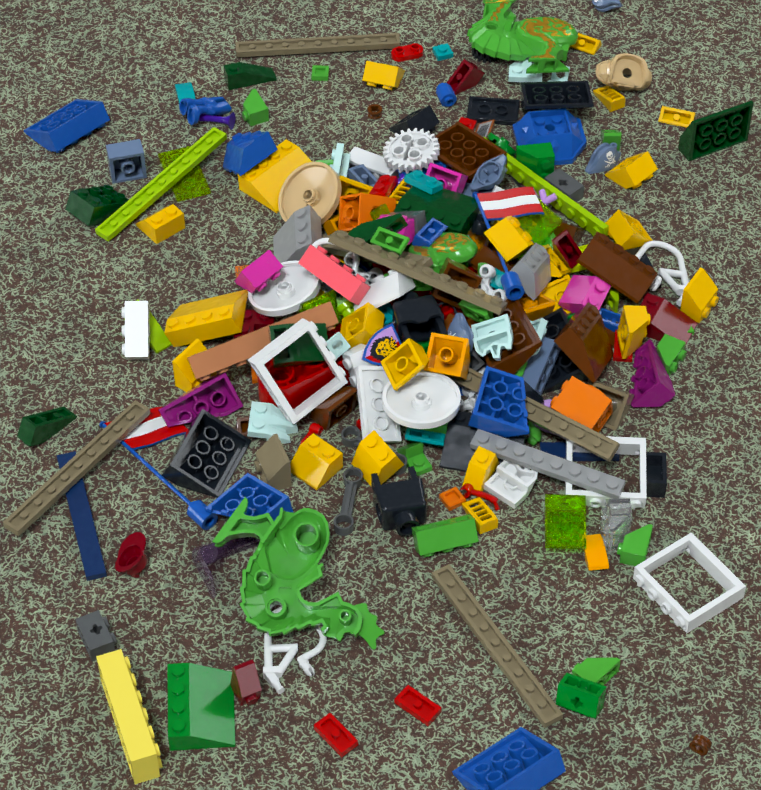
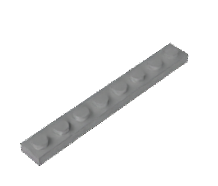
M478 429L470 443V448L477 450L478 446L495 453L497 458L615 500L619 499L625 486V480L484 430Z

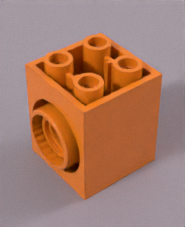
M366 193L340 196L338 230L348 233L361 223L378 219L380 215L394 212L396 198Z
M572 376L570 380H566L563 383L559 396L556 395L550 403L551 409L599 433L613 413L612 400L596 387L585 384Z

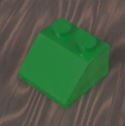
M551 142L516 146V160L544 179L554 172L555 155Z

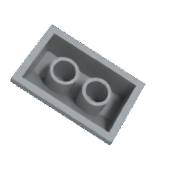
M537 243L510 270L519 275L525 293L533 301L551 281L550 255L542 245Z

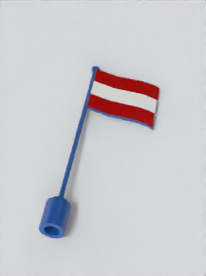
M518 187L489 193H478L475 191L472 193V197L476 199L487 229L491 228L488 221L502 220L507 216L516 218L526 215L544 214L533 187ZM496 249L505 271L500 281L506 297L510 300H518L525 292L519 275L516 272L508 271L502 255Z
M162 407L151 408L150 415L120 443L189 505L187 515L203 530H209L217 522V514L205 511L207 505L201 500L190 502L134 451L153 446L175 436L186 434L188 430L183 424L167 427L159 412V409ZM101 421L99 426L100 428H105L111 422Z

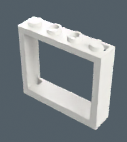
M304 318L248 359V362L286 420L292 424L298 422L348 383L345 378V371L335 362L337 358L326 348L327 342L316 332L318 330L317 326L312 321L309 322ZM307 332L335 375V378L295 409H292L264 364Z
M606 436L620 444L615 454L639 455L640 493L622 492L619 499L615 500L593 491L572 490V484L565 482V505H575V507L583 505L593 508L605 506L613 509L627 507L634 510L635 508H645L647 499L646 438ZM566 440V460L572 461V452L591 453Z
M692 533L684 536L634 568L633 579L637 582V586L642 587L647 592L648 597L660 605L662 612L669 615L674 620L677 627L680 626L686 633H689L744 598L746 586ZM684 551H687L727 591L690 615L649 574Z

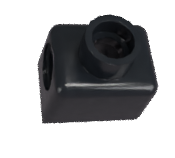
M407 292L398 301L393 303L392 321L401 343L405 342L408 338L416 343L430 340L431 332L448 335L444 326V314L433 295L419 296L416 292Z
M414 466L408 467V480L382 485L380 484L378 474H371L373 506L382 529L385 531L396 529L397 533L401 536L413 535L411 528L420 526L427 520V500L422 479L417 477Z

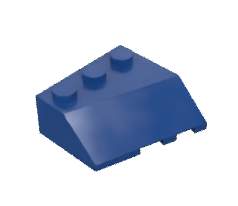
M259 130L254 133H237L232 136V140L226 146L223 162L224 170L233 171L234 174L238 173L239 176H242L278 150L269 132H261Z
M486 366L468 426L505 438L529 434L524 378Z
M249 473L244 475L205 508L207 512L230 517L244 497H246L249 502L246 512L248 516L254 517L269 513L273 521H275L277 516H279L281 507H283L284 511L293 512L289 496Z

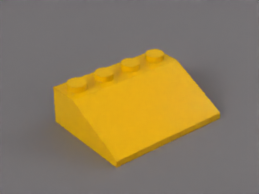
M287 139L276 146L278 150L242 176L238 175L239 190L275 213L279 212V193L286 178L299 166L312 162L297 145Z
M248 290L180 305L167 319L165 335L173 347L191 344L195 339L206 341L241 333Z

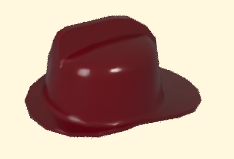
M132 533L122 542L114 566L117 572H125L134 578H138L140 572L146 567L148 559L144 552L146 537L143 533Z

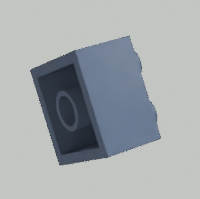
M140 139L106 145L109 172L113 184L147 178L144 151Z

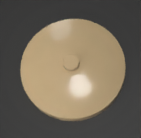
M308 162L296 168L286 178L279 193L278 208L282 219L286 222L295 211L310 205L321 217V225L332 216L340 201L342 187L337 172L322 162Z

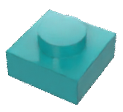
M448 43L432 47V52L438 61L453 58L454 53Z

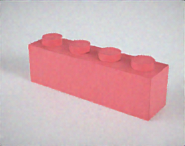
M310 244L298 263L347 300L359 305L371 287L365 283L367 279L358 273L355 276L352 273L354 271L346 264L340 265L341 260L332 254L329 257L327 255L328 251L323 247L318 246L316 248Z

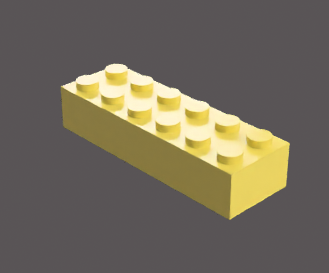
M121 649L96 656L101 683L134 784L160 777L159 768H163L160 758L161 753L158 744L154 741V732L152 726H149V718L146 708H143L141 693L139 690L137 691L134 673H131L128 656L124 657Z

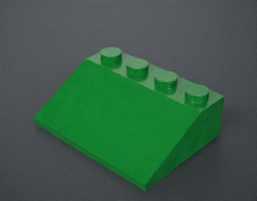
M193 663L167 664L168 741L170 751L235 747L234 692L230 686L231 671Z

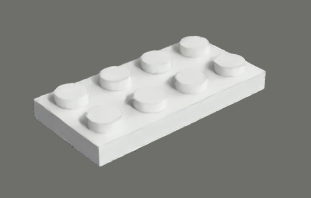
M357 366L355 373L362 440L375 430L385 443H400L402 441L400 424L393 421L386 414L382 404L384 387L390 381L383 366Z

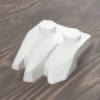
M504 460L497 466L496 473L484 483V490L515 509L528 497L537 480L538 472Z

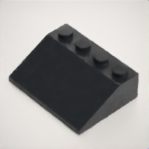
M588 81L521 82L520 102L522 109L594 107Z
M562 307L543 317V319L548 321L546 325L547 331L543 337L556 339L570 320ZM561 349L542 394L560 390L566 380H570L572 376L582 382L589 380V378Z
M202 409L192 421L163 471L162 476L179 487L218 498L223 493L251 440Z
M458 411L457 415L448 422L440 468L462 472L467 471L469 461L476 451L470 448V443L478 430L468 426L471 412ZM528 434L506 437V439L526 445ZM498 458L499 464L502 463L504 460Z

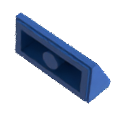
M432 218L414 236L412 245L430 247L446 231L448 226Z

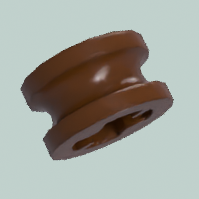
M379 104L368 106L367 115L370 119L376 120L382 117V106Z
M701 734L694 735L693 740L689 744L690 749L701 756L707 755L708 749L712 746L711 741Z

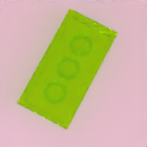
M191 146L158 153L163 170ZM199 164L171 187L177 202L211 194Z

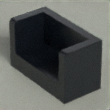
M646 452L647 497L665 498L667 487L666 453Z

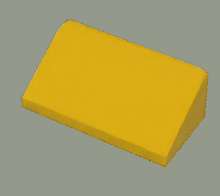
M578 33L576 44L570 47L595 55L602 43L598 39Z
M662 106L658 122L687 128L695 120L696 114L695 112Z

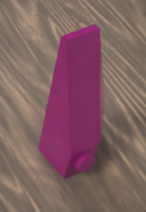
M649 339L635 351L633 367L636 369V373L631 377V381L634 382V389L631 388L629 390V393L634 394L631 403L633 407H661L675 396L669 375L653 342Z
M226 372L216 374L160 408L159 412L167 427L192 422L202 409L215 417H222L243 407V404Z

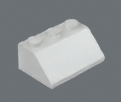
M391 269L388 271L389 275L384 277L381 274L373 279L374 282L371 284L368 281L365 282L371 287L360 304H354V311L368 302L378 308L401 297L415 288L416 285L411 277Z

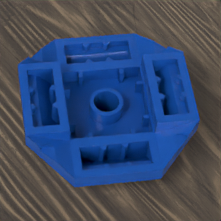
M566 108L527 112L520 121L513 124L512 128L516 146L551 142L555 155L554 165L572 164L586 147L587 141L580 118L574 117Z

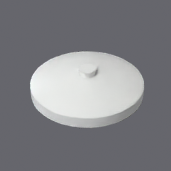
M286 261L281 263L283 268L280 271L281 275L277 279L267 281V286L260 292L258 290L253 293L248 291V298L253 309L259 314L272 317L288 315L302 309L317 296L321 288V280L298 263L299 261Z
M421 370L397 391L393 389L389 381L383 390L382 404L386 414L396 423L414 429H430L448 423L457 415L461 405V394L457 384L446 375Z

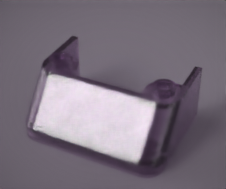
M244 537L232 539L219 548L214 546L216 543L211 541L193 549L192 560L211 598L216 597L214 578L207 565L258 546L260 542L258 538Z

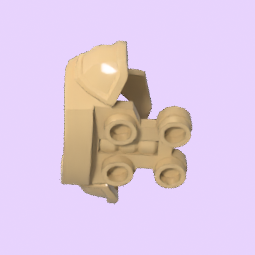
M618 54L612 60H606L596 65L597 79L618 91L634 89L641 91L649 87L652 81V72L648 69L646 61L634 54ZM623 74H631V76L629 78H626L623 76Z

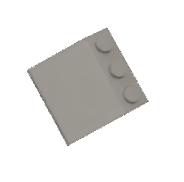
M310 205L295 211L273 236L274 256L280 263L300 261L310 244L312 245L315 241L322 238L321 217Z

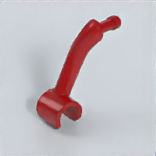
M312 423L309 427V432L302 439L301 443L313 433L319 436L323 431V427L317 423Z
M465 483L460 488V490L464 489L467 491L463 495L465 498L474 495L493 503L496 511L500 509L497 503L498 498L475 490L470 483Z

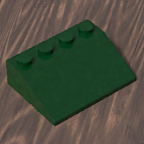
M751 100L692 121L679 138L678 150L688 161H692L748 141L754 102Z
M414 186L401 197L394 212L425 210L427 223L432 218H435L448 226L445 232L465 235L468 234L480 211L476 199L444 188L431 195Z

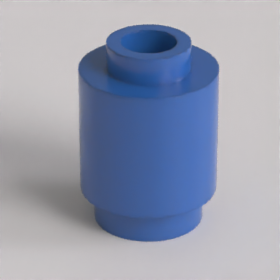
M440 83L437 86L436 95L441 105L444 107L454 105L457 97L452 87L447 83Z

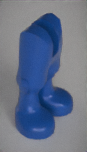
M224 97L183 98L179 103L180 113L187 115L190 125L197 124L201 114L217 116L230 113L232 110Z

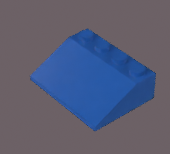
M76 99L23 131L48 151L59 153L65 150L67 145L77 143L78 139L82 136L90 135L92 130L105 126V123L110 118L102 101Z
M520 727L453 770L452 773L466 790H539L566 770L559 749Z

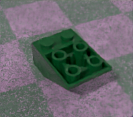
M110 185L92 186L86 189L79 188L78 190L70 191L65 210L88 226L99 225L129 199L124 194L114 190Z
M295 323L269 326L270 343ZM314 323L318 328L316 331L318 335L327 341L326 323ZM307 332L272 358L273 368L326 362Z

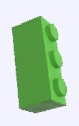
M470 514L411 528L415 550L423 557L432 556L434 552L438 551L450 552L459 546L464 548L473 546V543L479 542L475 518Z

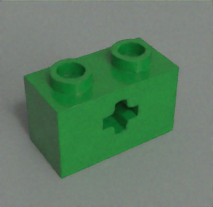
M566 673L558 684L556 705L596 719L603 709L607 686Z

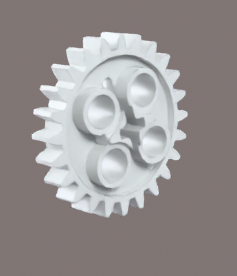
M408 128L407 132L401 130L400 135L395 133V138L389 137L390 142L386 141V146L383 147V156L388 167H392L393 171L398 169L399 173L405 170L406 174L417 169L422 171L423 167L428 169V164L430 162L434 163L433 160H438L437 155H440V146L435 135H430V131L424 133V129L417 131V128L414 131Z

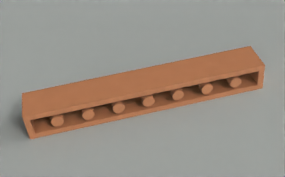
M331 301L187 357L195 379L200 378V381L211 378V373L218 371V374L228 371V367L235 364L236 367L246 364V359L251 358L270 343L269 326L297 323L304 318L313 323H326L327 331L334 329L335 324L339 322Z

